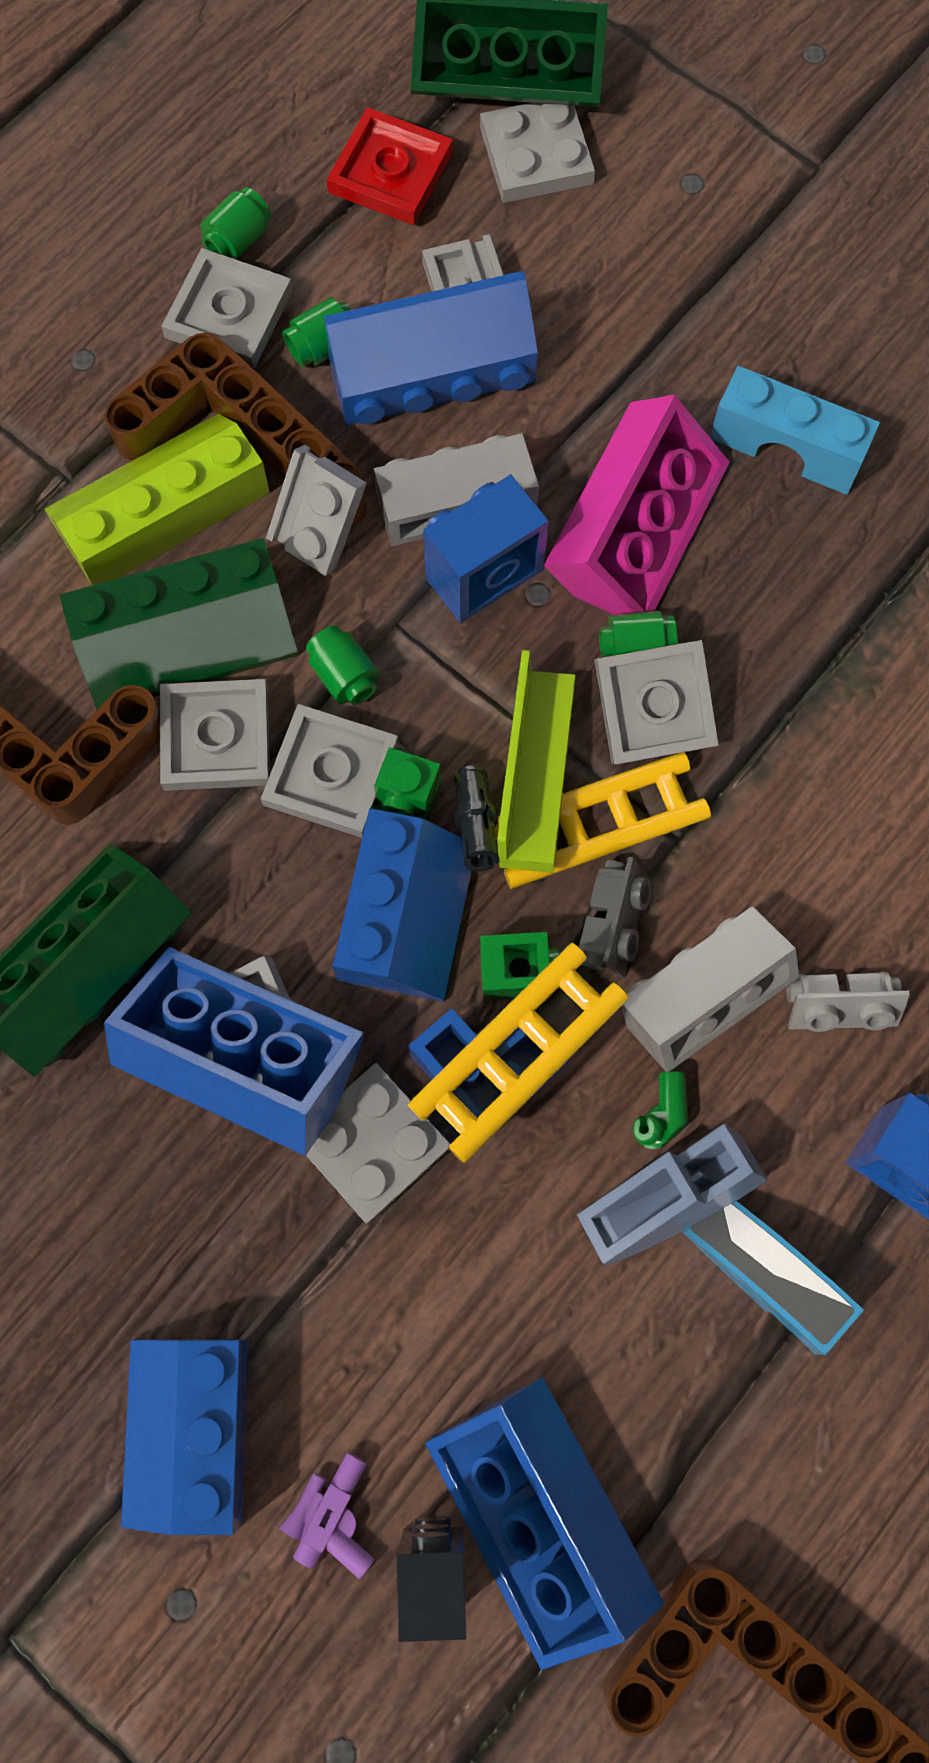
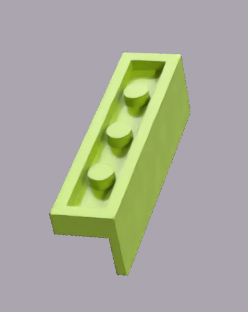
M522 650L497 838L499 867L554 873L575 691V674L531 671L530 650Z

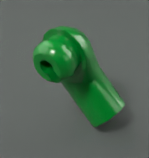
M662 1072L658 1074L659 1103L644 1116L640 1115L636 1118L632 1128L634 1138L645 1148L656 1149L665 1146L686 1127L688 1123V1103L685 1072Z

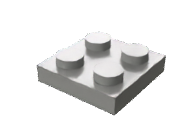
M532 102L480 113V129L502 203L594 184L595 169L574 105Z
M201 248L161 326L164 337L181 344L189 337L198 333L214 334L222 339L252 369H255L293 292L291 278Z
M702 640L594 659L611 764L615 765L719 746Z
M266 679L160 684V784L164 791L266 786L270 776L269 704Z
M298 704L261 796V802L265 807L362 838L369 808L374 809L377 803L374 784L388 748L397 749L399 744L398 736Z
M377 1063L372 1065L342 1093L335 1114L306 1155L367 1225L450 1150L448 1148L449 1142L426 1118L424 1121H421L407 1106L410 1102L409 1098Z

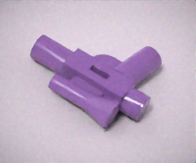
M346 1452L325 1495L320 1491L326 1479L313 1473L296 1507L279 1527L288 1536L301 1541L293 1558L302 1565L314 1569L325 1548L360 1579L375 1560L351 1538L356 1527V1517L346 1507L367 1466V1462Z

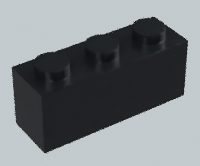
M446 1516L415 1518V1526L403 1530L397 1551L398 1642L466 1640L463 1527H451V1517Z

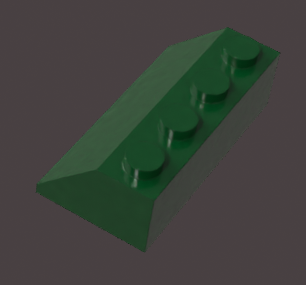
M417 0L411 94L600 107L608 4L561 0Z
M264 538L59 595L71 642L96 710L121 687L129 685L141 686L148 690L153 697L160 696V684L208 682L298 656Z
M109 843L0 954V1050L33 1077L44 1067L55 1063L63 1054L66 1044L83 1026L91 1024L101 1015L105 1008V1003L122 985L130 983L140 974L144 967V962L162 944L168 943L179 933L182 923L192 912L149 869Z

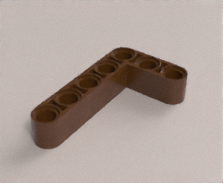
M198 333L186 339L112 399L104 413L105 421L116 449L121 456L128 460H134L173 439L210 408L216 415L219 413L237 423L256 453L284 480L294 450L303 445L310 447V452L319 458L326 457L363 480L361 471L348 457L222 339L211 333ZM176 395V396H174V397H172V398L164 399V398H166V397H168V396ZM246 396L244 399L234 400L237 397ZM137 425H138V427H136L135 429L126 430V429H128V428H130V427H132V426H137ZM276 427L282 428V429H280V430H278V431H275V432H268V431H267V430H269V429H271V428H276ZM365 490L352 526L358 523L365 515L367 508Z
M135 685L121 687L54 752L0 706V775L52 820L67 825L78 823L107 796L160 740V710L153 696L143 687ZM140 710L148 712L141 722L126 724L127 718L132 713ZM101 748L111 749L109 755L103 761L97 763L89 762L91 755L96 750ZM29 753L34 754V758L29 765L20 769L14 768L15 763L21 756ZM73 786V791L64 801L52 802L53 795L59 788Z
M699 1559L690 1562L680 1572L662 1597L664 1605L641 1626L609 1670L604 1681V1699L611 1719L619 1730L630 1736L641 1737L650 1734L661 1724L715 1646L720 1642L857 1762L900 1763L906 1754L918 1752L921 1755V1763H929V1744L731 1574L711 1560ZM709 1577L721 1580L723 1592L720 1601L714 1607L708 1609L697 1607L694 1602V1591L697 1584ZM758 1620L768 1621L771 1626L769 1643L763 1649L757 1651L746 1649L744 1634L747 1627ZM670 1630H679L685 1633L686 1647L678 1658L664 1660L657 1656L656 1644L663 1633ZM807 1664H818L821 1671L818 1686L808 1693L796 1692L794 1682L798 1670ZM639 1683L648 1687L649 1699L641 1710L626 1712L617 1705L618 1696L625 1686ZM861 1707L869 1708L871 1719L868 1729L861 1735L848 1736L846 1733L848 1716L855 1709Z

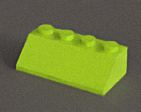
M218 413L44 510L90 584L96 585L127 574L270 494L262 460L237 423Z

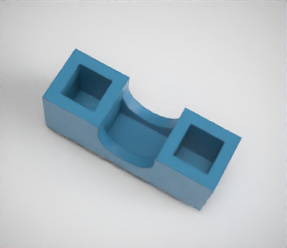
M737 366L719 403L710 438L715 442L752 457L756 456L762 444L778 443L785 445L802 457L804 469L801 477L847 495L880 422Z

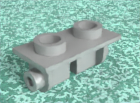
M888 972L847 974L845 979L847 991L839 990L836 974H800L796 981L786 987L788 1002H794L788 1022V1029H809L814 1032H825L833 1028L882 1030L887 1027H898L910 996L909 990L901 991L900 979L898 977H890Z

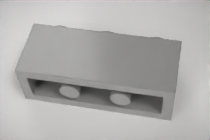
M523 433L508 437L496 435L479 444L462 448L445 447L432 455L411 460L399 458L388 462L385 466L374 468L376 494L391 547L424 539L423 529L427 527L435 515L446 509L453 511L469 501L474 492L484 484L489 482L496 484L512 474L537 506L539 485Z
M752 906L739 916L723 921L711 936L694 948L682 950L674 957L670 965L650 979H643L634 984L627 992L629 999L621 1006L627 1028L668 1073L799 978L796 948Z

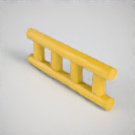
M685 752L661 758L563 793L559 824L568 847L556 851L554 873L504 869L505 878L510 889L711 818L709 806L704 798L687 803L676 778V775L690 771L689 760ZM656 783L668 811L638 821L627 793ZM607 800L618 829L588 839L577 811ZM498 816V823L494 828L495 840L498 838L500 816Z
M570 943L407 1104L409 1109L421 1121H424L436 1109L460 1133L448 1148L464 1164L629 999L627 994L615 983H611L599 994L575 971L587 960V957L574 943ZM558 987L584 1010L560 1035L535 1011ZM518 1027L543 1050L519 1076L494 1052ZM477 1068L502 1092L478 1117L453 1093Z

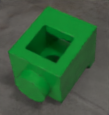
M389 747L374 784L377 802L375 809L422 818L428 821L441 787L440 764Z
M547 932L480 936L483 1001H494L497 998H515L559 955L558 948L548 949ZM516 962L525 963L529 967L530 973L527 977L515 978L509 971L510 966Z

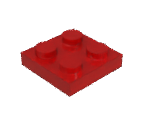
M366 107L327 178L328 193L415 225L453 154V139Z

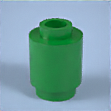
M244 187L240 192L233 191L201 222L200 229L203 234L201 237L203 246L206 250L238 260L266 232L267 222L271 219V211L268 205L251 188Z
M329 297L290 320V327L282 331L285 344L300 367L303 368L310 363L316 366L329 358L324 316L352 310L345 301L339 304L333 297Z
M660 611L609 615L608 626L599 627V646L602 658L678 644L674 616H662Z
M333 625L318 632L308 642L306 652L310 656L309 665L338 704L350 702L352 705H358L375 693L377 689L375 683L380 676V672L350 632H343L338 625Z

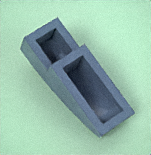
M723 1124L678 1156L667 1152L577 1214L603 1265L609 1266L669 1239L705 1220L764 1184L768 1179L740 1133Z

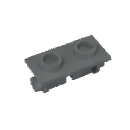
M628 857L626 865L618 861L607 860L604 868L598 869L589 906L593 910L607 911L606 919L586 917L579 948L587 957V960L581 964L582 966L600 970L604 962L620 978H625L628 962H632L637 955L639 935L636 928L640 912L648 907L651 897L649 876L634 858Z

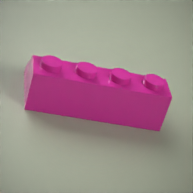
M676 395L630 402L544 564V567L574 597L613 615L655 611L730 463Z

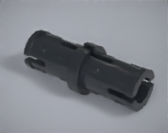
M469 765L460 768L458 774H454V784L458 798V808L454 813L455 826L461 832L463 840L464 865L471 871L481 872L494 868V863L498 864L499 862L494 828L498 823L497 809L491 804L489 798L487 771L481 766Z

